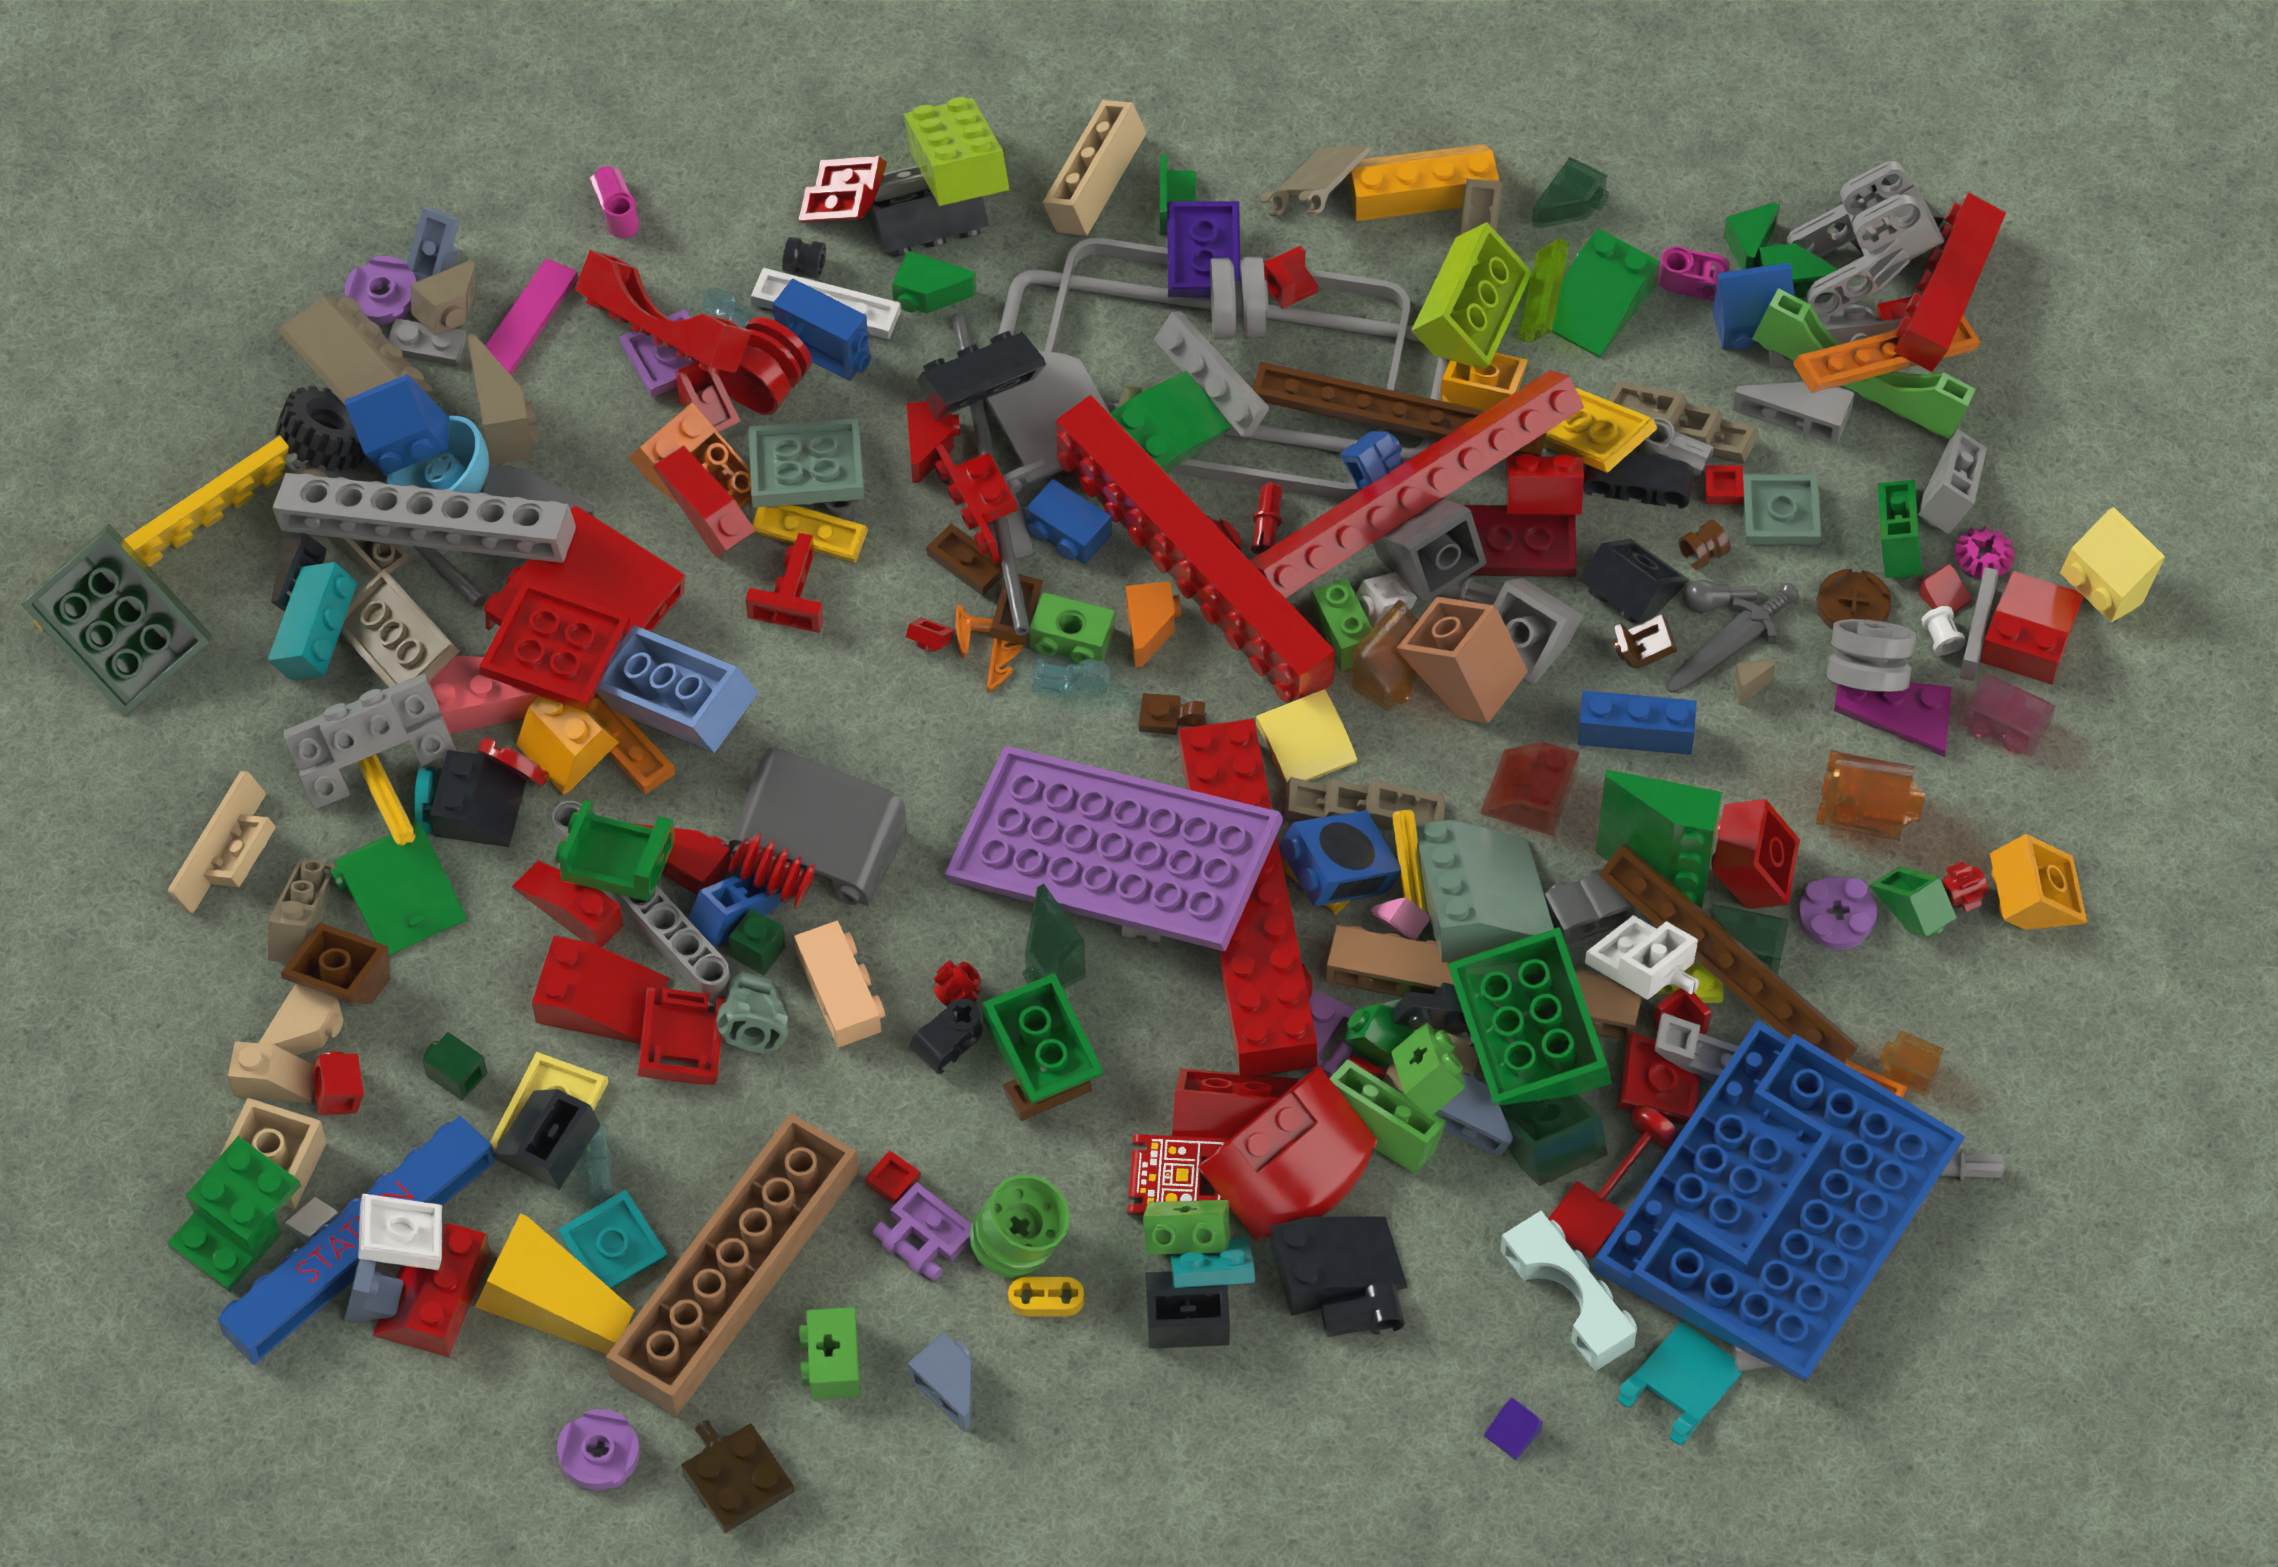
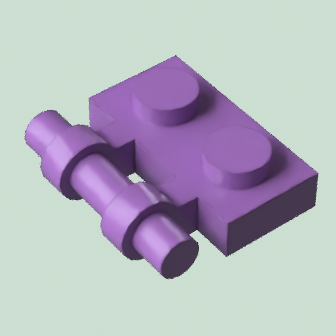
M916 1182L890 1209L891 1217L899 1223L891 1229L881 1222L873 1230V1235L883 1242L882 1247L890 1254L896 1252L910 1263L909 1268L916 1274L921 1275L923 1273L932 1281H936L942 1274L943 1268L936 1264L933 1259L940 1254L949 1262H952L971 1243L969 1231L972 1224ZM911 1233L926 1243L920 1250L906 1241Z

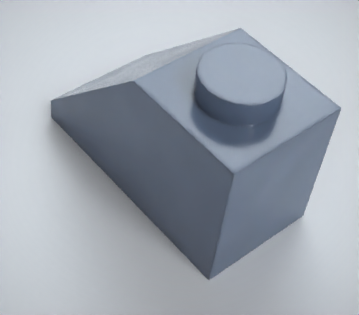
M1461 1073L1466 1088L1435 1114L1447 1121L1444 1132L1487 1153L1500 1157L1513 1139L1500 1106H1494L1488 1085L1483 1084L1473 1074Z
M942 1333L908 1363L909 1379L965 1432L971 1427L972 1355L961 1341L955 1340L953 1342L945 1333Z

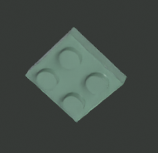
M1743 474L1745 545H1820L1821 522L1818 474Z

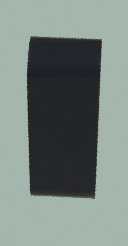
M1629 453L1608 473L1586 464L1583 491L1590 496L1593 493L1605 494L1604 498L1629 501V498L1639 499L1641 503L1665 507L1666 504L1678 505L1679 509H1683L1688 506L1690 501L1694 469L1690 464L1680 460Z

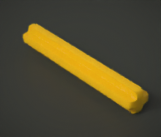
M374 754L357 761L356 763L396 844L404 846L407 842L412 843L416 837L413 827L377 755Z

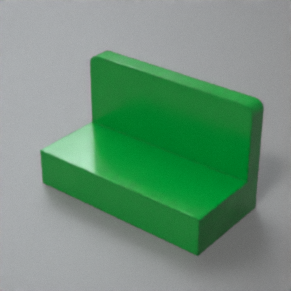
M1160 154V235H1167V202L1196 201V170H1167V154Z

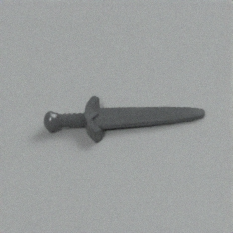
M1783 583L1778 593L1761 607L1752 602L1734 598L1733 611L1740 612L1741 614L1681 667L1667 684V690L1673 693L1686 688L1707 675L1764 632H1766L1768 644L1776 643V629L1771 617L1785 605L1798 600L1799 593L1797 588L1790 583Z

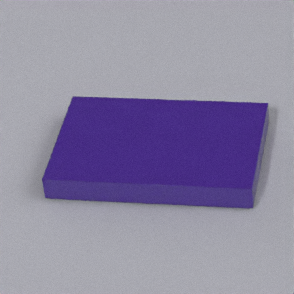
M1239 201L1167 202L1168 297H1211L1210 261L1213 258H1230L1234 266L1235 281H1240Z

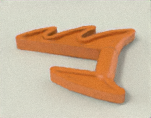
M958 605L955 615L956 640L961 657L966 658L971 631L990 634L993 619L971 616L964 610L962 605ZM997 638L993 639L987 692L995 690L1012 674L1013 669L1010 666L1002 670L1000 669L1013 660L1023 649L1024 645L1015 644L1006 647L1012 642Z

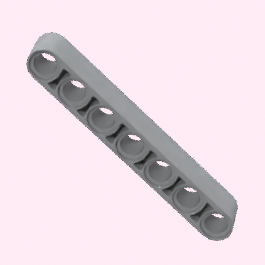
M572 800L564 801L554 808L552 821L558 843L567 840L569 833L568 827L565 825L569 824L574 811L579 812L582 806L579 802ZM656 886L650 902L647 901L640 904L634 903L639 899L603 891L620 904L621 911L695 992L710 994V1002H715L717 996L726 997L729 994L730 973L728 963L658 886ZM662 925H672L668 929H658ZM685 951H696L692 955H682ZM712 976L720 977L716 981H706L707 978Z

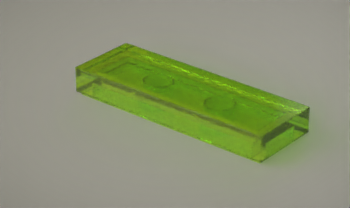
M1561 238L1536 251L1519 332V339L1524 342L1532 343L1552 331L1570 245Z

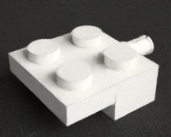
M1633 915L1586 953L1585 964L1647 1000L1669 984H1674L1689 994L1695 992L1699 986L1698 979L1683 972L1694 964L1698 939L1667 921L1656 929Z

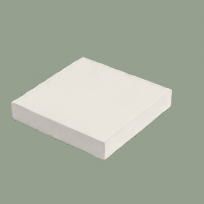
M369 1194L362 1195L360 1202L359 1259L439 1270L442 1258V1205Z

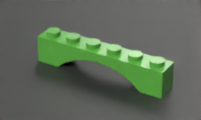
M1779 288L1752 338L1761 343L1767 350L1776 351L1794 361L1801 354L1841 344L1821 323L1811 304ZM1894 371L1843 385L1859 393L1865 400L1876 402L1892 410L1897 416L1910 419L1925 427L1930 433L1941 435L1949 440L1976 388L1944 372L1912 374Z

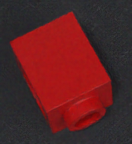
M332 1051L326 1054H319L312 1073L318 1115H344L358 1112L364 1096L358 1053L345 1054L341 1051Z

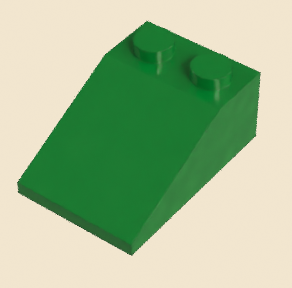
M1598 228L1576 256L1538 325L1601 358L1656 287L1660 260Z
M1187 370L1135 395L1109 413L1166 474L1232 428L1231 424Z
M1055 973L983 1002V1022L999 1055L1031 1105L1104 1075V1071Z

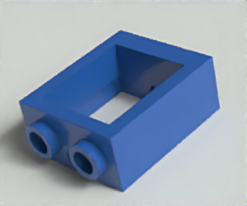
M792 278L772 304L774 320L786 326L799 337L807 347L813 363L851 381L857 372L863 373L871 360L867 315Z

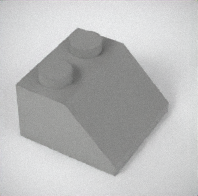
M1524 578L1505 581L1493 604L1496 606L1528 670L1523 679L1533 685L1570 643L1584 616Z

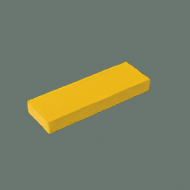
M796 505L758 507L752 522V526L756 530L753 533L795 545L799 532L813 535L816 552L856 563L868 532L866 525Z

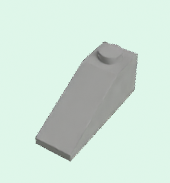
M1805 382L1738 386L1735 391L1733 411L1837 445L1851 414L1855 392L1846 390L1842 386H1837L1811 393Z
M1959 429L1954 431L1922 496L1918 515L1933 528H1940L1947 534H1950L1975 503L1987 451L1985 446Z

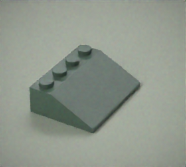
M1454 820L1416 824L1426 906L1442 963L1457 961L1554 929L1526 837Z

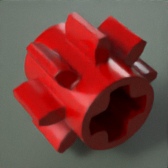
M1963 861L1946 868L1948 875L1944 876V880H1941L1952 907H1962L1965 912L1982 906L1980 899L1984 898V894L1988 893V884L1981 869L1977 866L1971 868L1970 864L1965 866Z
M948 960L936 971L937 975L933 978L937 983L934 986V993L942 1004L948 1007L951 1002L957 999H969L973 1002L978 999L977 995L982 991L978 987L981 984V977L971 964L962 961L955 966L951 960Z

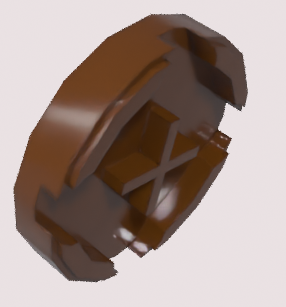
M1842 569L1830 574L1821 583L1816 598L1817 612L1824 624L1832 630L1834 622L1839 620L1860 619L1887 622L1891 611V594L1883 580L1873 573L1864 570L1860 573L1852 572V569Z

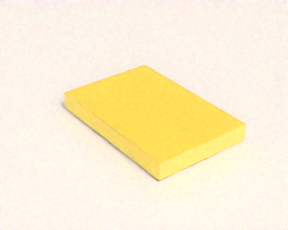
M536 1052L490 1141L493 1152L534 1090L558 1089L590 1104L594 1111L609 1082L608 1077Z

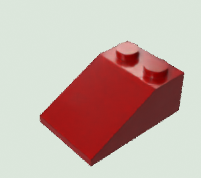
M2013 571L1986 635L1980 662L2053 685L2084 596L2079 591Z
M553 935L532 1000L535 1021L538 1024L640 1044L647 987L655 988L654 1005H660L662 990L667 988L670 978L595 944Z

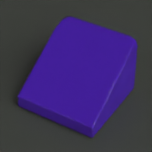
M1511 1397L1487 1429L1484 1437L1514 1460H1517L1541 1433L1542 1420Z

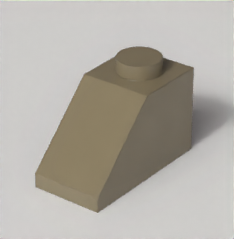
M472 260L410 285L411 314L435 336L467 322L476 293L475 263Z

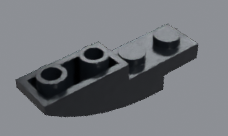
M1443 982L1433 995L1407 992L1393 1010L1394 1024L1406 1025L1417 1030L1426 1022L1433 1029L1446 1030L1450 1034L1467 1033L1468 1046L1475 1048L1454 984Z

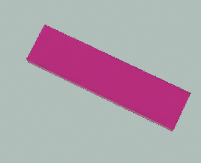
M546 258L485 345L510 375L518 367L577 281L578 271Z

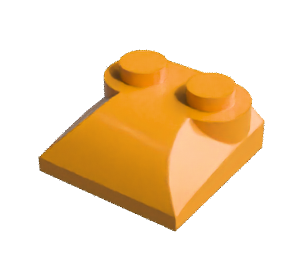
M1495 353L1490 366L1485 369L1450 360L1442 378L1440 390L1444 402L1487 411L1519 390L1528 359Z

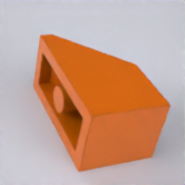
M1171 581L1126 586V608L1135 667H1142L1175 632V618L1182 617L1180 596L1172 595Z

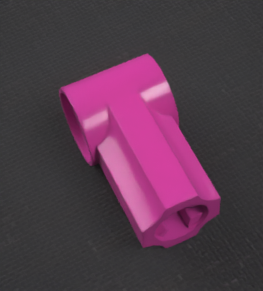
M608 165L597 169L596 173L590 177V182L605 216L608 231L617 238H629L638 231L640 226L635 199L629 193L619 168H612Z

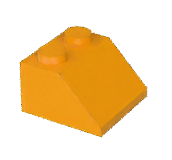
M539 696L528 707L516 745L530 760L540 765L541 769L549 772L548 779L565 795L619 741L588 709L585 712Z
M2024 834L1990 853L1993 867L1992 878L1997 886L2000 900L1999 911L2004 921L2024 930L2088 923L2072 855L2028 834Z

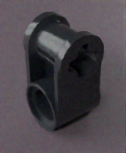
M957 999L951 1002L930 1023L924 1025L916 1032L911 1039L909 1048L937 1074H942L945 1072L943 1068L951 1061L955 1063L981 1037L983 1030L978 1006L969 999Z

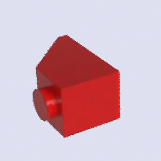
M926 401L906 403L912 483L921 482L935 468L934 462L939 460L936 450L938 445L943 444L949 454L954 450L953 436H961L959 414L951 413L934 420Z

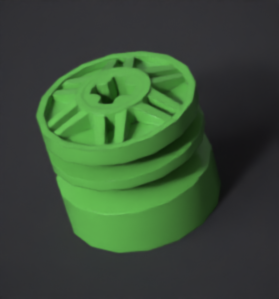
M1017 1174L1004 1179L994 1189L973 1219L969 1231L971 1248L978 1261L992 1273L1004 1278H1022L1032 1275L1047 1261L1053 1250L1066 1236L1070 1224L1069 1206L1062 1193L1054 1185L1038 1176Z

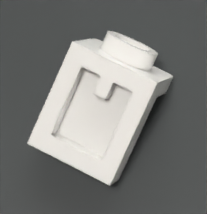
M1396 572L1363 580L1356 593V597L1373 630L1379 627L1385 615L1411 609L1417 600V596Z

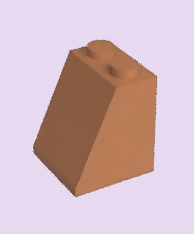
M1436 597L1397 647L1399 654L1452 712L1459 719L1488 724L1528 673L1495 605Z

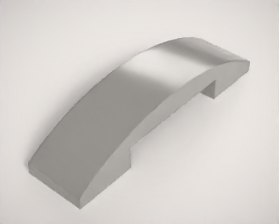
M1663 1013L1654 1050L1678 1067L1715 1082L1739 1046L1700 1034V1025Z

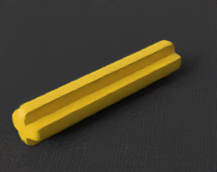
M1412 810L1396 811L1392 817L1398 861L1401 866L1400 876L1403 897L1412 901L1428 914L1414 812Z

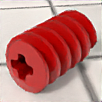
M761 833L756 834L750 840L745 839L735 853L728 872L733 873L741 867L740 878L745 881L755 874L754 886L760 888L768 882L767 894L770 896L775 895L782 889L781 902L786 904L795 897L794 909L796 910L814 880L816 865L812 863L804 871L801 870V856L795 858L791 863L787 862L789 852L787 848L778 855L773 854L775 841L772 840L765 847H761Z

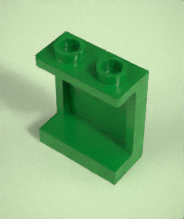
M584 800L579 812L574 811L571 815L567 840L560 841L556 851L555 862L560 864L561 880L650 902L674 846L673 819L658 816L652 829L595 815L593 813L592 801Z

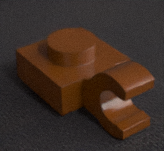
M1143 693L1139 731L1177 735L1178 725L1203 726L1206 722V713H1204L1205 702L1189 701L1181 705L1180 695Z

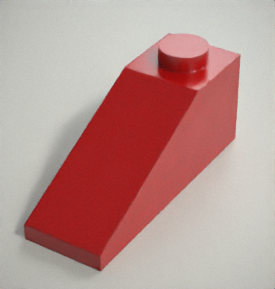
M684 445L653 465L661 480L716 558L756 531L732 496Z
M636 824L652 829L654 828L653 825ZM674 828V846L662 875L698 895L701 889L719 883L726 875L731 863L730 848L717 836L709 837L699 830Z
M539 860L512 885L514 890L584 942L603 947L624 926L620 904L599 889L562 881L560 869Z

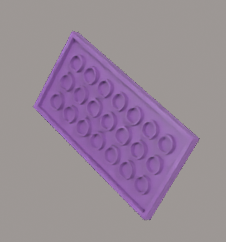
M1004 745L945 872V876L952 883L1225 952L1283 822V818L1279 811Z

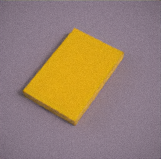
M1575 388L1585 408L1547 432L1544 447L1561 454L1582 457L1583 463L1608 473L1657 429L1653 418Z

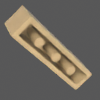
M1101 101L1042 203L1057 233L1084 236L1089 234L1144 139L1146 130L1132 102Z

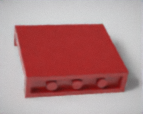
M574 504L570 510L576 529L564 563L528 559L522 567L516 566L507 578L506 586L499 594L497 592L493 593L484 606L485 628L490 631L495 624L501 625L524 580L629 615L630 625L623 637L624 639L633 625L650 632L655 629L684 594L685 574ZM596 692L593 698L597 699L599 694Z

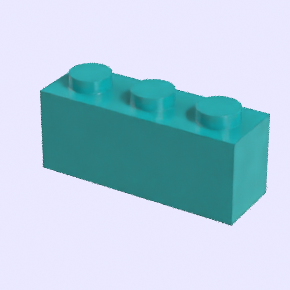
M336 562L305 566L300 569L268 661L288 679L302 680L323 677L326 674L358 583Z

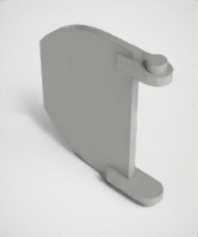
M1039 351L1044 357L1046 366L1034 380L986 399L1023 467L1003 476L1012 494L1019 492L1024 484L1034 483L1064 470L1056 459L1057 442L1055 437L1057 418L1090 394L1110 413L1083 363L1076 357L1056 352Z

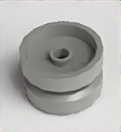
M1244 257L1240 263V281H1235L1234 266L1230 258L1211 259V311L1214 340L1232 339L1236 333V316H1241L1242 331L1246 338H1265L1266 314H1268L1267 280H1264L1263 258Z
M1848 619L1834 622L1831 645L1838 649L1839 652L1829 656L1827 678L1844 686L1871 691L1893 692L1909 688L1911 665L1903 659L1914 654L1916 633L1908 628L1881 621Z

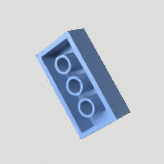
M633 625L620 643L596 691L613 711L713 753L716 752L758 694V691L738 667Z

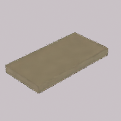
M385 569L351 600L340 631L388 687L426 673L430 681L460 652Z

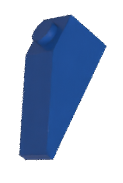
M740 874L701 889L688 920L713 947L729 941V936L750 908L765 916L781 904L782 889L775 895L770 896L767 894L768 882L762 887L756 888L754 886L755 874L746 881L742 880Z

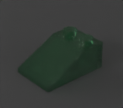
M1578 1094L1499 1105L1513 1136L1508 1149L1520 1168L1538 1186L1552 1182L1567 1173L1587 1166L1608 1155L1602 1117Z

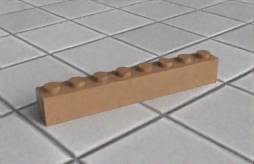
M1336 925L1327 963L1326 982L1404 997L1407 992L1433 995L1443 982L1454 984L1447 965L1451 962L1442 963L1436 941L1427 940L1421 942L1406 939L1396 933L1380 934L1367 931L1359 926L1344 927ZM1586 970L1575 972L1596 1034L1624 1041L1630 1032L1635 1034L1642 996L1611 978L1597 976Z

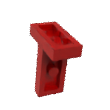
M799 532L795 545L788 546L784 566L787 569L784 577L779 576L777 578L774 592L749 587L745 599L747 618L820 633L824 621L822 602L800 598L815 555L813 535Z

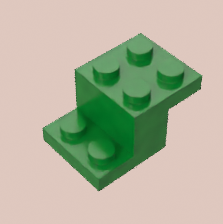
M237 1136L186 1194L193 1214L167 1244L172 1251L230 1292L282 1235L275 1215L296 1193L301 1184L297 1178L240 1136Z

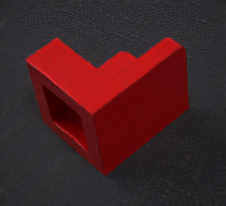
M1298 246L1264 262V280H1267V288L1281 309L1318 293L1319 286L1305 267L1306 251L1302 246Z
M1679 988L1655 1007L1653 1027L1657 1031L1661 1016L1665 1013L1700 1025V1034L1704 1035L1708 1032L1711 1011L1694 992L1689 994Z

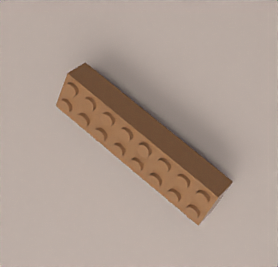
M790 1113L606 1355L610 1378L677 1417L859 1173L857 1151Z

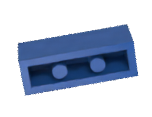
M1582 690L1577 745L1691 755L1695 733L1697 700Z

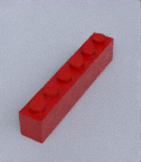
M1970 192L1967 193L1961 204L1957 202L1952 204L1944 219L1949 225L1944 224L1940 230L1944 242L1939 244V248L1935 246L1927 258L1924 266L1930 269L1929 271L1926 269L1923 271L1915 285V289L1920 292L1919 294L1916 292L1913 294L1905 308V312L1910 315L1909 317L1906 315L1903 317L1894 335L1900 338L1894 352L1933 373L1951 345L2006 212Z

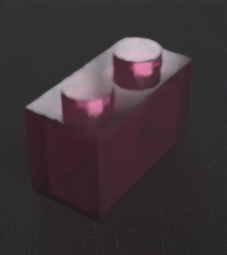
M1986 673L1967 705L1963 725L1967 726L1978 737H1990L2002 743L2011 753H2024L2032 757L2051 725L2056 705Z

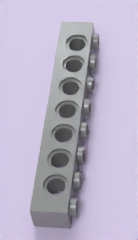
M285 473L272 507L281 531L560 563H564L576 529L569 504H563L558 501L545 502L527 500L522 497L509 498L491 496L486 493L455 492L450 489H427L414 485H391L379 481H355L343 477H319L307 473Z

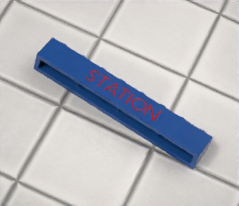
M460 1115L451 1123L447 1122L440 1126L433 1138L421 1148L417 1147L409 1152L399 1167L391 1173L383 1174L375 1182L374 1187L366 1194L443 1206L496 1162L492 1156L494 1153L492 1144ZM362 1197L353 1199L338 1218L332 1223L322 1225L308 1243L300 1249L292 1250L277 1269L271 1274L261 1276L247 1294L239 1300L231 1301L217 1318L222 1334L253 1365L353 1282L359 1263L360 1202Z

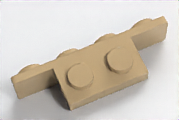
M240 771L168 888V893L187 913L195 912L211 884L239 888L276 828L268 817L253 816L264 799L266 792L247 771Z

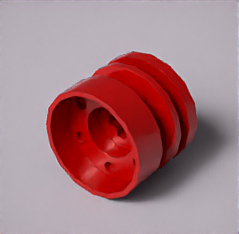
M762 316L753 317L744 327L752 333L736 373L721 370L719 377L728 396L735 402L761 415H772L790 394V388L795 387L812 366V357L799 337L786 326L773 319Z

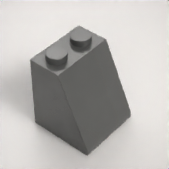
M1444 498L1373 542L1376 555L1382 563L1392 572H1396L1403 582L1425 602L1433 599L1487 564L1471 510L1466 506Z

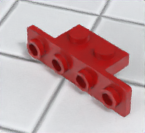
M943 444L938 445L936 450L939 460L934 462V466L941 482L943 483L948 480L950 485L947 486V490L954 506L961 505L963 507L960 510L962 519L968 531L975 529L977 534L973 536L981 555L988 553L994 565L1001 563L996 541L987 523L1018 511L1013 494L989 452L954 466Z

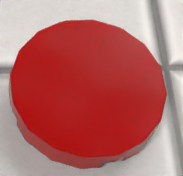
M487 737L483 738L476 750L478 753L489 757L526 781L539 787L544 786L549 777L548 771L541 769L540 765L509 747L508 749L505 747L501 749L495 746V740Z

